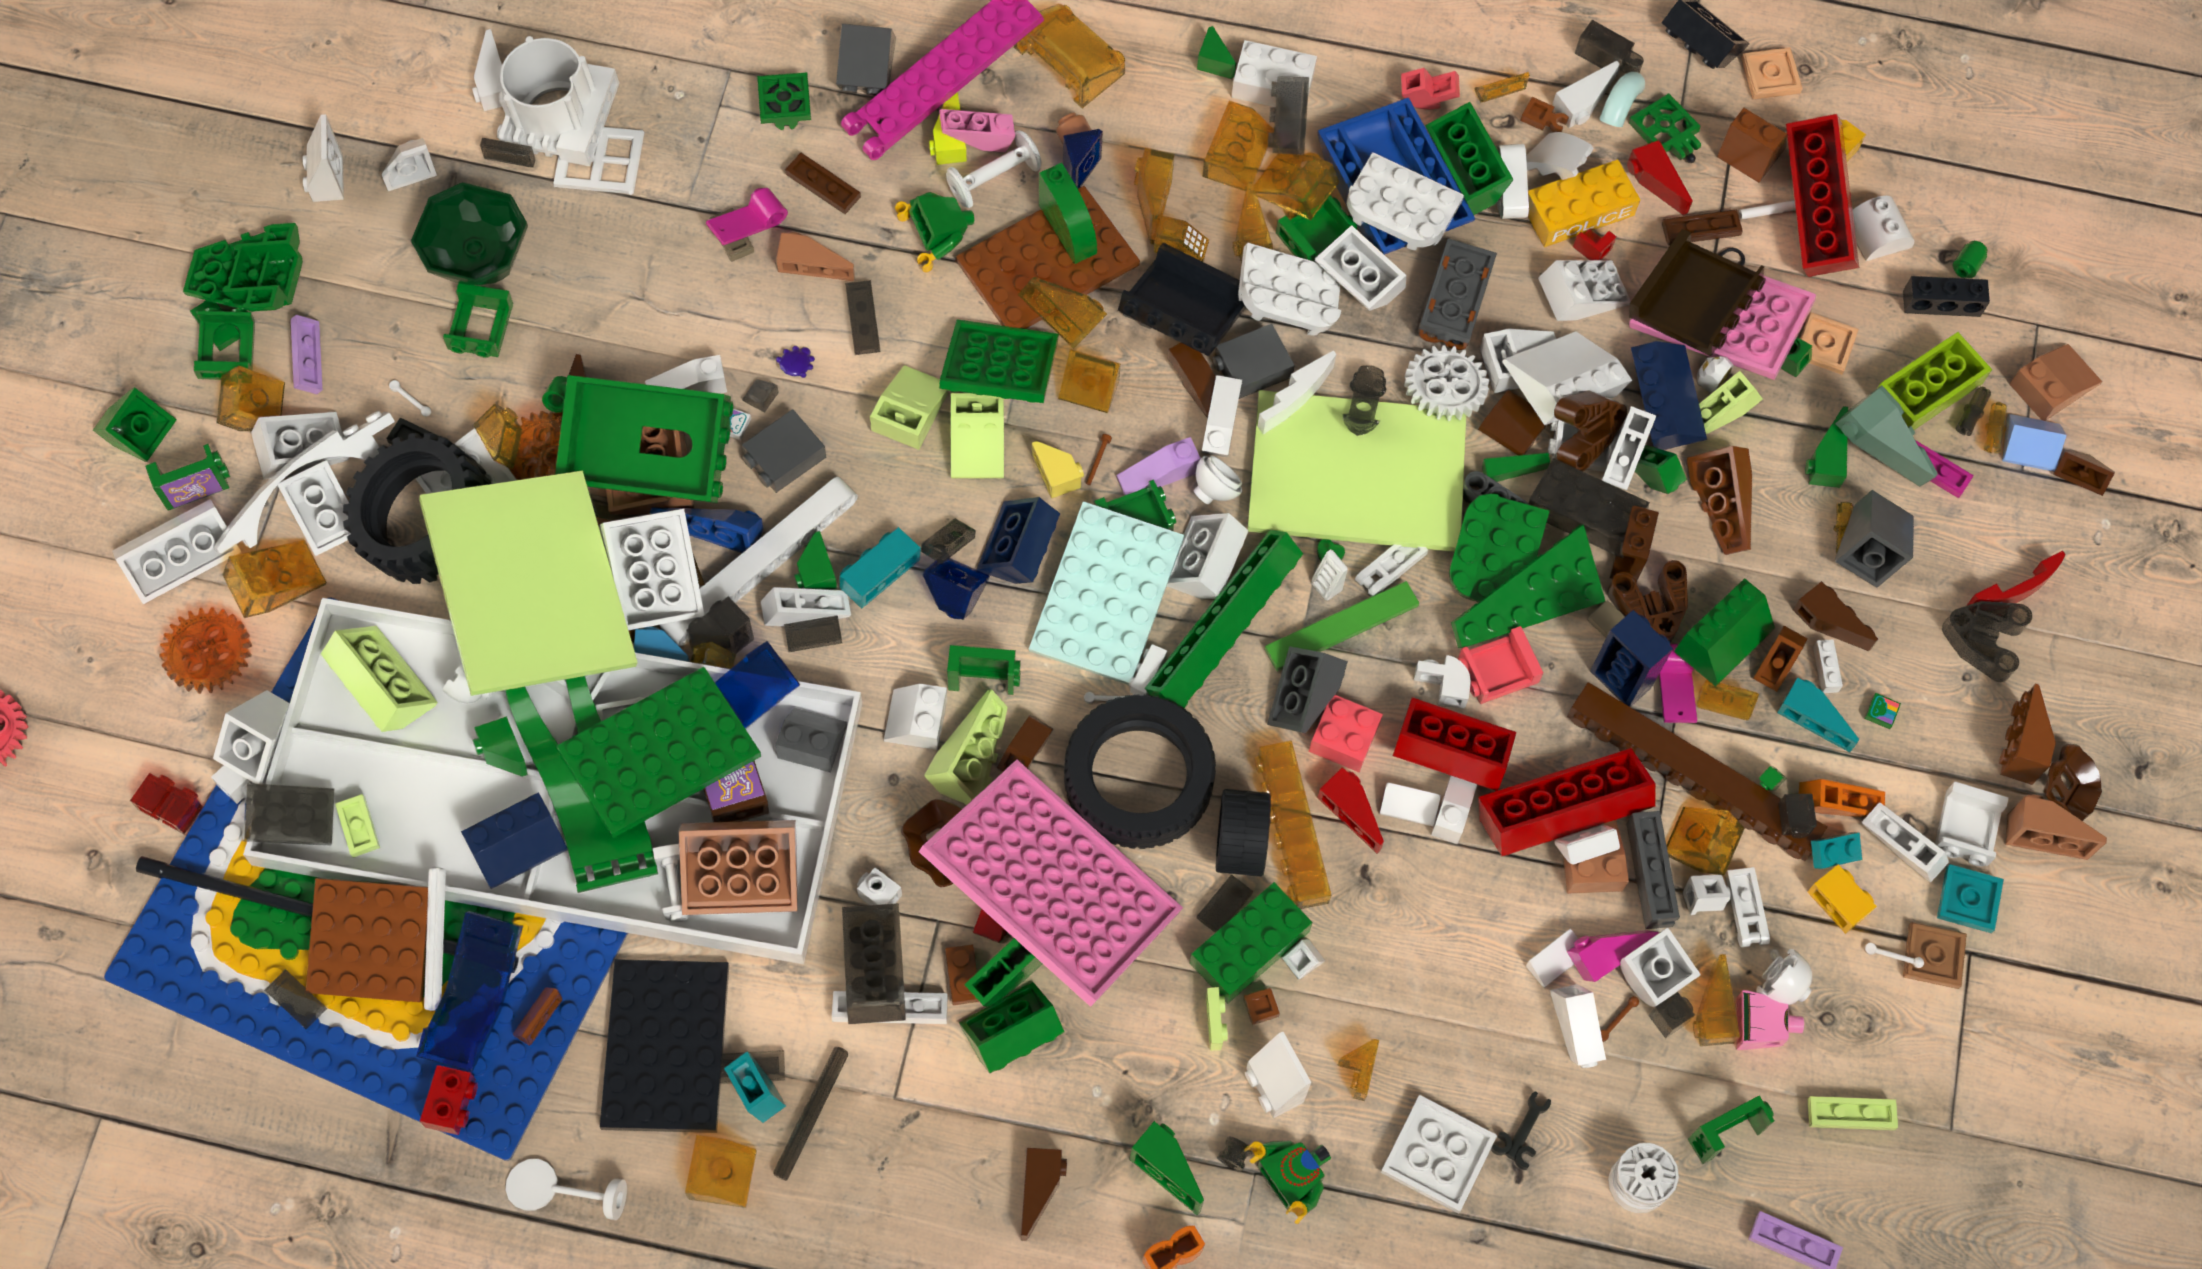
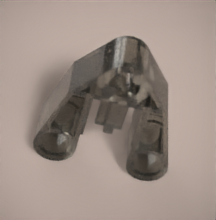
M1980 601L1955 609L1943 623L1942 631L1960 658L1992 680L2004 682L2019 667V658L2014 652L1997 646L1996 641L1999 638V632L2010 636L2021 634L2031 622L2032 612L2024 604ZM2012 617L2017 618L2020 621V623L2014 621ZM1999 663L2004 664L2007 669L2002 668Z

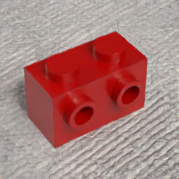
M437 1065L420 1118V1122L425 1128L459 1135L461 1127L465 1128L469 1118V1111L467 1110L469 1100L475 1098L478 1083L475 1082L476 1079L471 1072Z

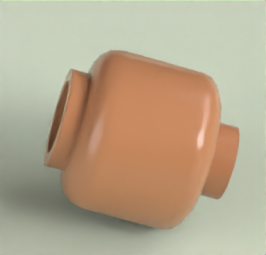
M1070 113L1058 121L1059 126L1056 132L1065 149H1075L1076 152H1080L1090 146L1089 141L1093 137V131L1083 115Z

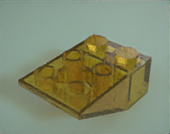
M305 540L229 556L222 574L244 618L269 613L325 586L327 583Z

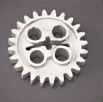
M1445 345L1442 346L1441 351L1432 346L1431 353L1423 349L1422 355L1416 354L1414 361L1409 362L1408 369L1406 370L1404 377L1406 378L1404 387H1407L1406 395L1412 396V404L1420 403L1419 411L1425 408L1428 409L1427 416L1432 415L1433 412L1437 413V420H1440L1442 415H1446L1448 421H1451L1452 415L1461 420L1463 413L1470 417L1472 410L1478 412L1480 405L1484 404L1489 391V379L1485 378L1487 370H1480L1482 362L1473 363L1475 356L1465 357L1466 350H1463L1460 354L1456 353L1455 346L1451 351H1447Z

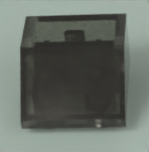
M729 596L723 601L715 602L707 614L702 618H695L686 630L692 651L699 655L734 656L754 640L750 618Z

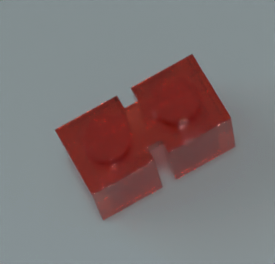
M149 773L130 802L137 810L157 821L160 818L163 819V824L184 835L203 808L197 800L198 795L186 787L182 790L173 787L175 782L162 774L158 778Z

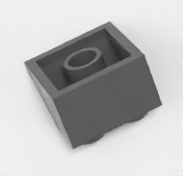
M794 708L784 720L776 742L777 758L831 773L847 722Z

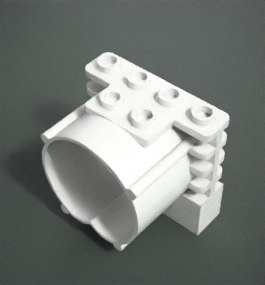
M528 36L525 43L510 52L501 68L500 80L503 89L500 92L499 102L505 112V119L503 124H500L498 127L497 138L505 149H509L511 146L516 147L517 151L521 152L524 149L530 150L532 154L543 152L547 157H552L554 154L559 155L560 160L590 166L619 86L616 71L614 68L587 64L584 56L579 57L571 46L560 40L551 38L533 40V37ZM556 90L569 91L566 96L555 102L544 105H532L537 98L545 93Z

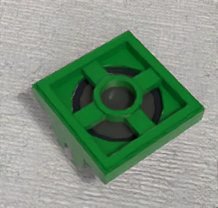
M807 72L757 76L761 124L775 123L777 128L784 130V126L794 129L799 121L811 120Z

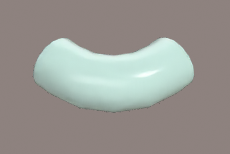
M1626 73L1616 82L1602 110L1600 121L1612 126L1623 127L1632 103L1645 89V79L1640 73Z

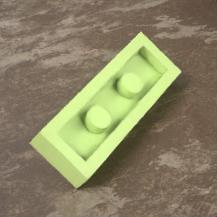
M1810 1096L1808 1098L1809 1127L1896 1130L1898 1128L1896 1099Z

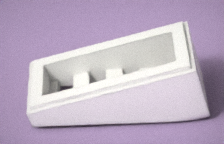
M1330 549L1326 552L1311 581V584L1325 600H1330L1343 590L1348 570L1347 566L1333 550Z

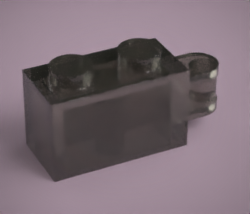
M1591 20L1581 34L1575 50L1576 55L1601 69L1618 61L1620 65L1616 77H1618L1621 71L1625 73H1640L1644 62L1641 55L1632 51L1635 45L1634 42L1594 20Z

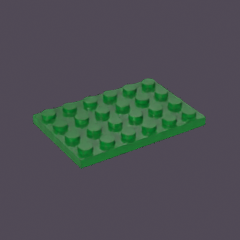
M705 667L696 670L556 746L558 753L612 838L619 836L761 757L760 750Z

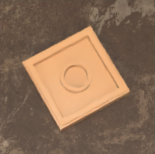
M1790 47L1742 54L1741 61L1752 99L1801 93L1803 88Z
M1809 312L1800 339L1812 345V359L1809 363L1842 375L1859 329Z

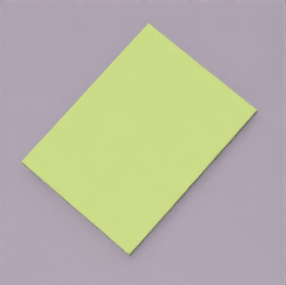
M1259 390L1248 532L1268 533L1269 530L1287 532L1289 536L1391 546L1395 544L1401 545V547H1426L1432 550L1455 552L1462 525L1466 415L1464 413L1461 420H1458L1455 415H1452L1451 421L1447 420L1446 415H1442L1440 420H1437V413L1433 412L1432 415L1427 416L1428 409L1425 408L1419 411V405L1312 395L1301 408L1284 422L1267 433L1262 434L1257 427L1259 414L1273 406L1275 394L1278 392Z
M583 471L420 495V505L471 696L637 666V658Z

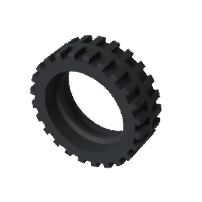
M417 433L409 434L408 440L398 437L392 440V446L386 447L382 445L377 449L379 454L373 459L368 457L364 461L367 465L361 473L358 471L355 473L353 478L356 480L353 488L348 487L346 493L350 497L349 504L343 505V513L348 516V519L343 521V526L346 531L351 533L347 536V539L355 547V552L397 581L405 582L408 580L412 584H420L421 578L429 583L437 581V575L439 574L429 535L415 543L400 547L390 545L387 538L388 514L398 494L414 479L433 471L448 472L451 477L452 490L492 483L485 476L486 471L447 438L442 436L438 438L433 433H425L423 438Z

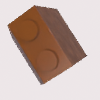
M1743 108L1731 123L1717 157L1760 183L1785 150L1787 133Z

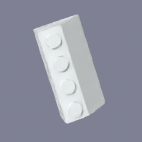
M209 499L114 549L112 552L139 599L145 604L239 554L241 550L237 544L221 554L214 549V545L227 526L213 502Z

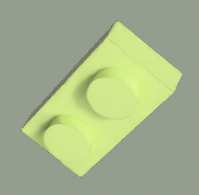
M361 794L336 803L350 855L354 858L379 849V841L364 795Z
M1219 987L1207 988L1206 1007L1210 1051L1221 1050L1223 1041H1228L1227 1024H1222L1221 1013H1225V997L1219 996Z

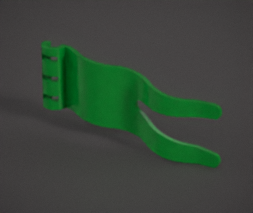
M586 677L566 679L578 733H581L600 723L601 719L591 697ZM526 687L505 690L518 730L539 771L560 821L576 878L577 892L581 893L658 875L653 847L645 821L612 838L558 753L556 746L559 744L541 719ZM639 854H644L647 867L645 869H640L637 858ZM613 860H618L621 872L619 875H614L611 863ZM587 866H592L595 878L593 881L588 882L585 869Z

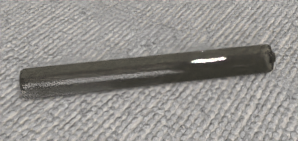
M837 1046L834 1047L773 1171L774 1176L785 1181L788 1180L848 1057V1051Z

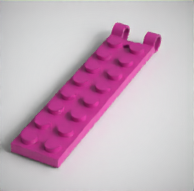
M991 0L861 109L847 114L841 121V127L850 136L858 134L865 125L869 124L879 136L868 139L863 145V151L871 160L879 159L885 151L1044 21L1043 16L1028 0ZM883 119L882 123L878 124V121Z

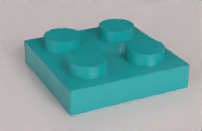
M1949 864L1945 870L1937 919L1992 934L1996 928L2004 879Z

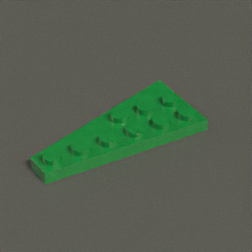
M1584 525L1577 526L1572 530L1573 532L1556 542L1552 548L1536 557L1511 576L1507 582L1490 592L1486 598L1478 604H1474L1453 620L1451 625L1458 648L1468 647L1510 633L1511 629L1520 626L1523 629L1605 602Z

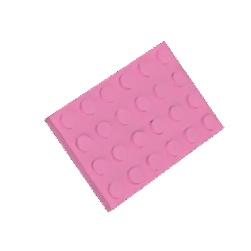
M1764 276L1766 281L1762 290L1754 293L1749 309L1741 312L1736 328L1734 330L1730 329L1726 334L1727 339L1721 349L1717 348L1713 355L1709 357H1727L1734 366L1775 380L1816 300V294ZM1630 320L1629 328L1673 344L1685 345L1687 349L1707 355L1636 320Z

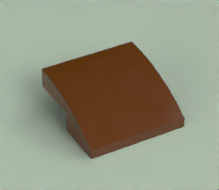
M1508 390L1490 411L1478 430L1519 456L1526 454L1548 424L1544 425L1529 402Z

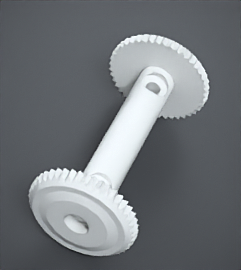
M1020 130L1016 131L1014 139L1018 148L964 177L959 174L956 168L949 167L947 169L946 178L948 185L962 206L967 208L973 206L970 190L1024 161L1031 170L1035 172L1040 170L1041 157L1039 151L1027 133Z

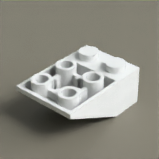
M1556 260L1538 277L1557 321L1583 319L1628 306L1631 302L1612 260Z
M1505 329L1484 334L1480 352L1494 393L1519 388L1502 361L1505 358L1555 340L1556 336L1553 331Z

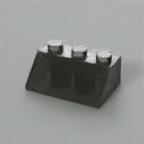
M1277 76L1276 82L1272 81L1271 97H1275V107H1270L1269 122H1274L1273 133H1268L1267 147L1272 148V153L1304 155L1309 77Z

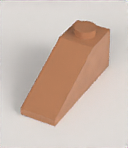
M796 232L781 233L776 258L778 272L848 281L855 280L853 263L808 236Z

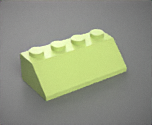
M377 626L335 630L321 652L329 667L344 683V686L351 692L381 732L403 729L434 708L438 703Z

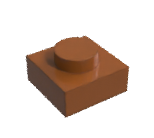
M1271 988L1244 995L1243 1000L1252 1025L1279 1017L1280 1013Z

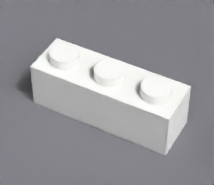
M1834 639L1817 640L1813 650L1821 690L1824 693L1839 692L1843 684Z
M1153 644L1150 649L1147 648L1143 655L1145 659L1143 663L1138 664L1136 677H1132L1130 680V693L1141 696L1144 694L1148 695L1144 688L1162 667L1167 657V650Z

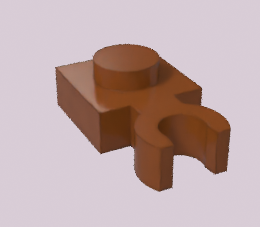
M1532 97L1520 121L1542 131L1545 126H1548L1552 132H1562L1563 126L1557 123L1560 122L1566 125L1569 117L1563 113H1553L1554 106Z

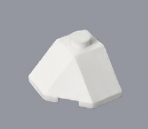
M423 138L410 140L405 144L399 145L382 172V177L388 191L437 176Z

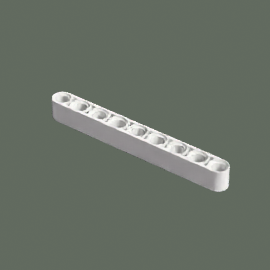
M840 477L833 478L700 588L705 616L660 624V628L679 647L687 644L810 542L815 532H822L856 502L858 495Z

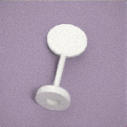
M527 1159L518 1163L511 1170L506 1180L508 1199L515 1207L524 1211L540 1209L553 1199L555 1193L601 1200L603 1201L605 1217L611 1220H618L623 1212L627 1196V1183L623 1179H613L608 1184L605 1194L557 1185L558 1179L555 1170L547 1162L540 1159Z

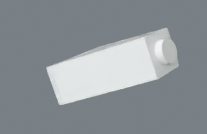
M1578 984L1550 990L1570 1060L1578 1066L1580 1065L1581 1068L1594 1067L1598 1065L1597 1061L1606 1060L1593 992Z

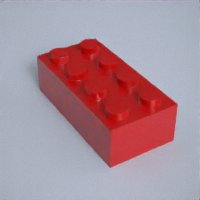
M1412 697L1393 756L1498 791L1507 769L1517 732Z

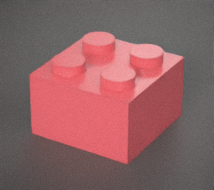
M1334 695L1322 715L1311 741L1309 752L1360 772L1383 714Z

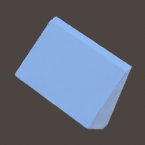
M2008 414L2002 461L2054 472L2067 435L2058 423Z

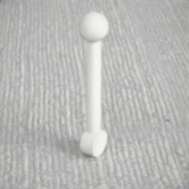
M397 380L389 383L391 391H398L420 409L423 416L428 417L431 414V409L423 406L404 391Z
M1087 692L1084 695V701L1087 704H1092L1094 701H1108L1125 696H1102Z
M1868 943L1865 946V950L1869 955L1881 954L1912 963L1916 968H1921L1924 965V960L1921 957H1916L1915 959L1877 948L1873 943Z

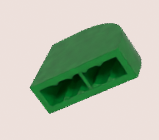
M1060 163L1039 172V206L1073 263L1076 264L1096 255L1097 239L1090 214L1078 188L1064 165Z
M1014 938L964 985L983 1006L988 1007L1008 995L1043 963Z

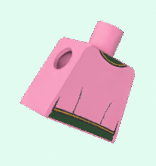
M1742 990L1736 997L1737 1050L1783 1046L1788 1041L1789 1033H1803L1804 1018L1803 1016L1788 1015V1004L1779 1003L1763 994Z

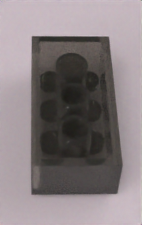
M1554 458L1529 499L1531 506L1550 511L1547 519L1548 524L1569 534L1577 526L1584 525L1590 544L1620 558L1625 556L1621 554L1632 507L1638 506L1648 509L1650 502Z
M899 903L842 907L848 1024L906 1020Z

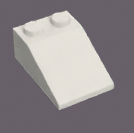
M326 114L320 116L307 143V155H303V166L305 171H307V177H303L304 191L306 193L309 192L313 202L344 199L343 155Z
M337 412L258 417L251 435L263 479H271L291 459L332 430L338 431L340 436L343 437ZM337 456L318 459L297 468L285 478L295 476L325 460L331 466L348 461L349 457Z
M327 460L278 484L315 556L348 540L347 536L351 533L346 531L343 526V521L348 519V516L343 513V505L349 504V501Z
M1281 1032L1248 1061L1247 1071L1245 1072L1252 1088L1256 1086L1261 1095L1258 1099L1263 1110L1266 1113L1270 1111L1273 1118L1303 1104L1311 1085V1081L1284 1032Z

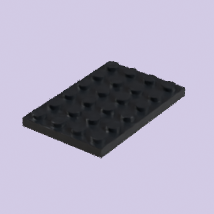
M615 959L600 1117L601 1130L717 1133L730 966L728 962Z

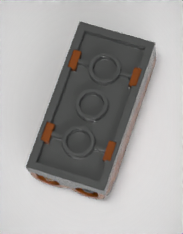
M1447 239L1420 323L1419 336L1422 339L1432 343L1444 342L1449 348L1455 346L1456 350H1464L1469 345L1495 262L1496 252Z

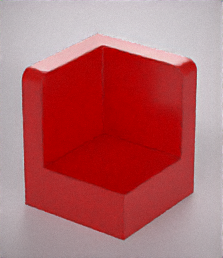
M1588 230L1585 234L1580 232L1576 236L1573 248L1589 260H1602L1612 250L1617 236L1610 231L1602 238L1592 230Z

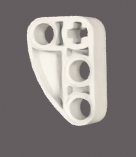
M1497 145L1496 149L1513 177V182L1497 201L1501 219L1527 218L1529 202L1525 145Z

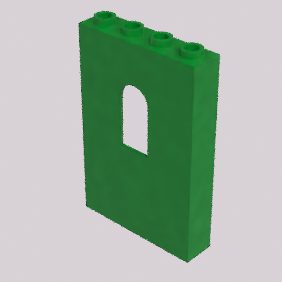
M567 375L555 475L583 471L587 487L718 503V498H721L723 494V482H720L721 472L725 470L727 464L724 449L725 444H728L730 439V429L727 428L728 417L732 416L734 408L731 396L720 393ZM643 426L686 432L692 439L690 453L681 458L640 453Z

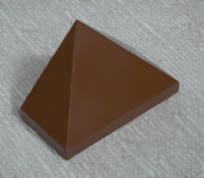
M2066 450L2053 473L2057 477L2101 496L2105 493L2115 474L2112 469L2090 454Z

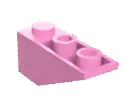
M939 110L942 133L979 150L1006 152L1015 138L1011 114Z

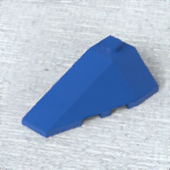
M651 508L650 510L651 515L674 509H684L689 536L740 553L745 552L757 542L764 530L762 518L751 511L690 508Z

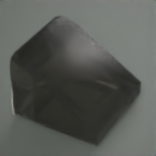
M756 379L742 400L765 413L779 393L778 385Z

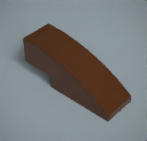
M1179 343L1168 349L1169 362L1182 378L1184 388L1208 419L1216 376L1201 352L1183 343Z

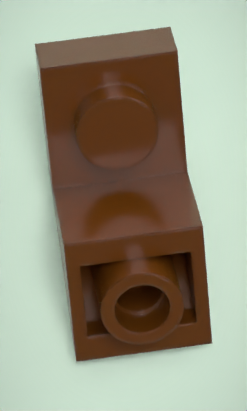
M1029 715L1006 749L997 769L1004 772L1016 760L1029 769L1034 758L1044 748L1053 728L1034 716Z

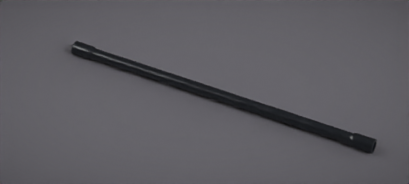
M141 856L136 864V872L156 878H166L312 918L313 903L172 866L166 862ZM443 938V953L486 964L491 968L514 973L517 969L519 957L498 951H489Z

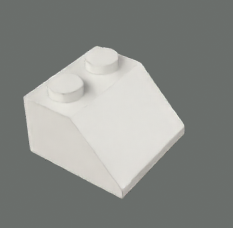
M915 684L894 689L884 742L938 750L947 705V688Z

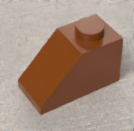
M1783 626L1753 679L1777 692L1804 648L1808 638Z

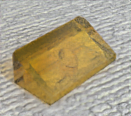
M1529 72L1520 73L1475 87L1474 90L1480 103L1525 90L1530 74Z
M1705 680L1699 691L1697 707L1747 721L1753 713L1759 694L1722 683L1715 687L1708 680Z

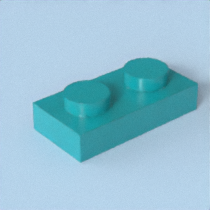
M1849 832L1811 841L1814 868L1823 869L1837 866L1838 864L1863 860L1860 832Z

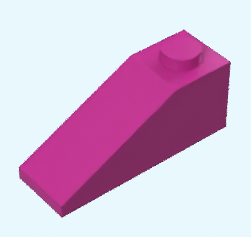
M1642 930L1583 936L1573 943L1574 947L1568 950L1567 953L1582 979L1596 982L1621 965V959L1659 934V932Z

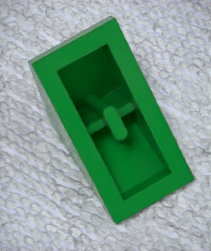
M1213 26L1208 27L1198 55L1197 70L1232 79L1235 77L1236 62Z

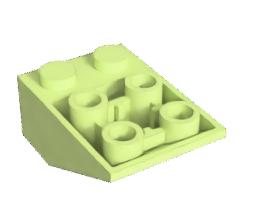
M904 365L880 396L870 416L871 431L919 450L949 390L939 389L940 379Z
M951 393V478H1004L1003 398L973 393Z

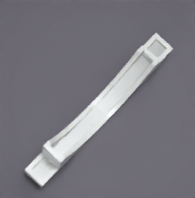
M378 410L365 418L367 422L360 427L355 424L344 430L343 437L340 436L338 431L332 430L291 459L253 495L227 526L214 545L216 552L221 554L240 541H243L245 546L249 548L257 544L259 519L267 499L276 486L297 468L327 457L342 456L366 460L368 457L372 459L379 454L377 449L380 447L372 435L395 422L389 412L381 413Z

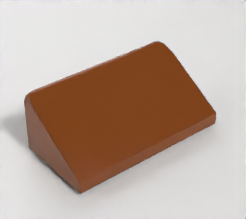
M547 987L541 992L514 1031V1037L529 1046L532 1045L563 1000L557 989Z

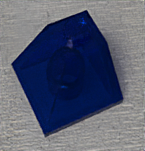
M941 555L923 573V577L938 609L946 612L950 618L964 620L973 611L990 578L989 575L944 555Z

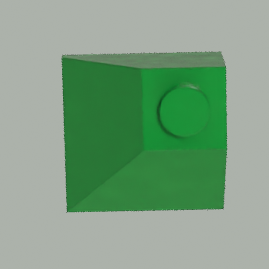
M133 387L107 409L92 431L112 446L144 462H148L177 419L137 388Z

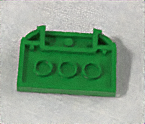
M1497 494L1478 496L1469 505L1464 515L1449 569L1451 584L1459 595L1465 599L1480 602L1490 592L1503 585L1511 576L1533 561L1538 555L1549 510L1498 497L1499 495Z

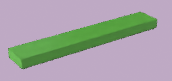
M1405 581L1265 646L1264 650L1278 672L1284 667L1289 646L1317 652L1324 651L1417 608L1419 601L1408 582Z

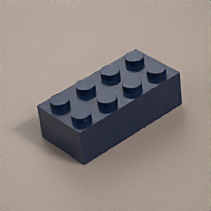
M1632 610L1609 631L1590 672L1622 703L1631 707L1652 688L1673 648L1669 640L1664 635L1658 634L1644 616L1638 615Z

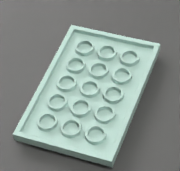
M1083 501L1029 646V651L1129 685L1131 678L1135 676L1137 666L1142 657L1184 540V535Z

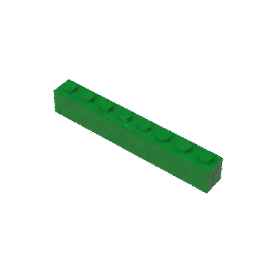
M1268 531L1144 688L1150 696L1168 699L1170 702H1174L1177 706H1182L1183 708L1187 706L1194 693L1203 686L1205 679L1219 665L1226 652L1234 646L1237 638L1249 627L1251 620L1266 605V601L1281 586L1284 578L1296 567L1298 560L1302 557L1303 552L1287 532Z

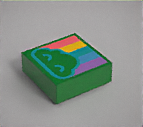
M1875 693L1864 719L1890 730L1901 703Z

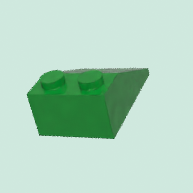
M1153 1121L1132 1147L1130 1161L1198 1216L1201 1212L1204 1198L1177 1139L1174 1138L1175 1133L1164 1123L1158 1125Z

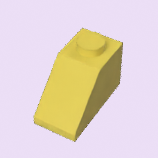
M1038 441L1032 443V456L1051 499L1081 488V478L1084 477V473L1080 463H1075L1071 454Z

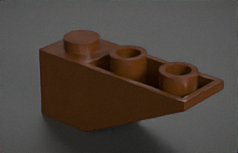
M1822 581L1801 597L1793 608V611L1810 629L1863 650L1870 651L1878 641L1873 629L1865 625L1856 616L1855 611L1838 598L1834 589L1826 586Z

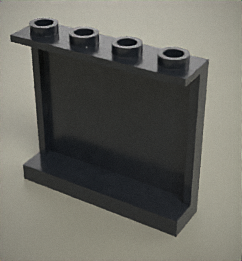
M1163 242L1158 249L1155 261L1129 292L1126 290L1122 292L1117 311L1210 356L1245 310L1246 306L1238 298L1240 280Z

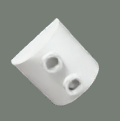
M1891 196L1872 198L1853 209L1856 242L1866 261L1913 247L1914 239Z
M1669 928L1664 929L1620 961L1622 973L1632 990L1642 1001L1652 1007L1659 1005L1701 975Z

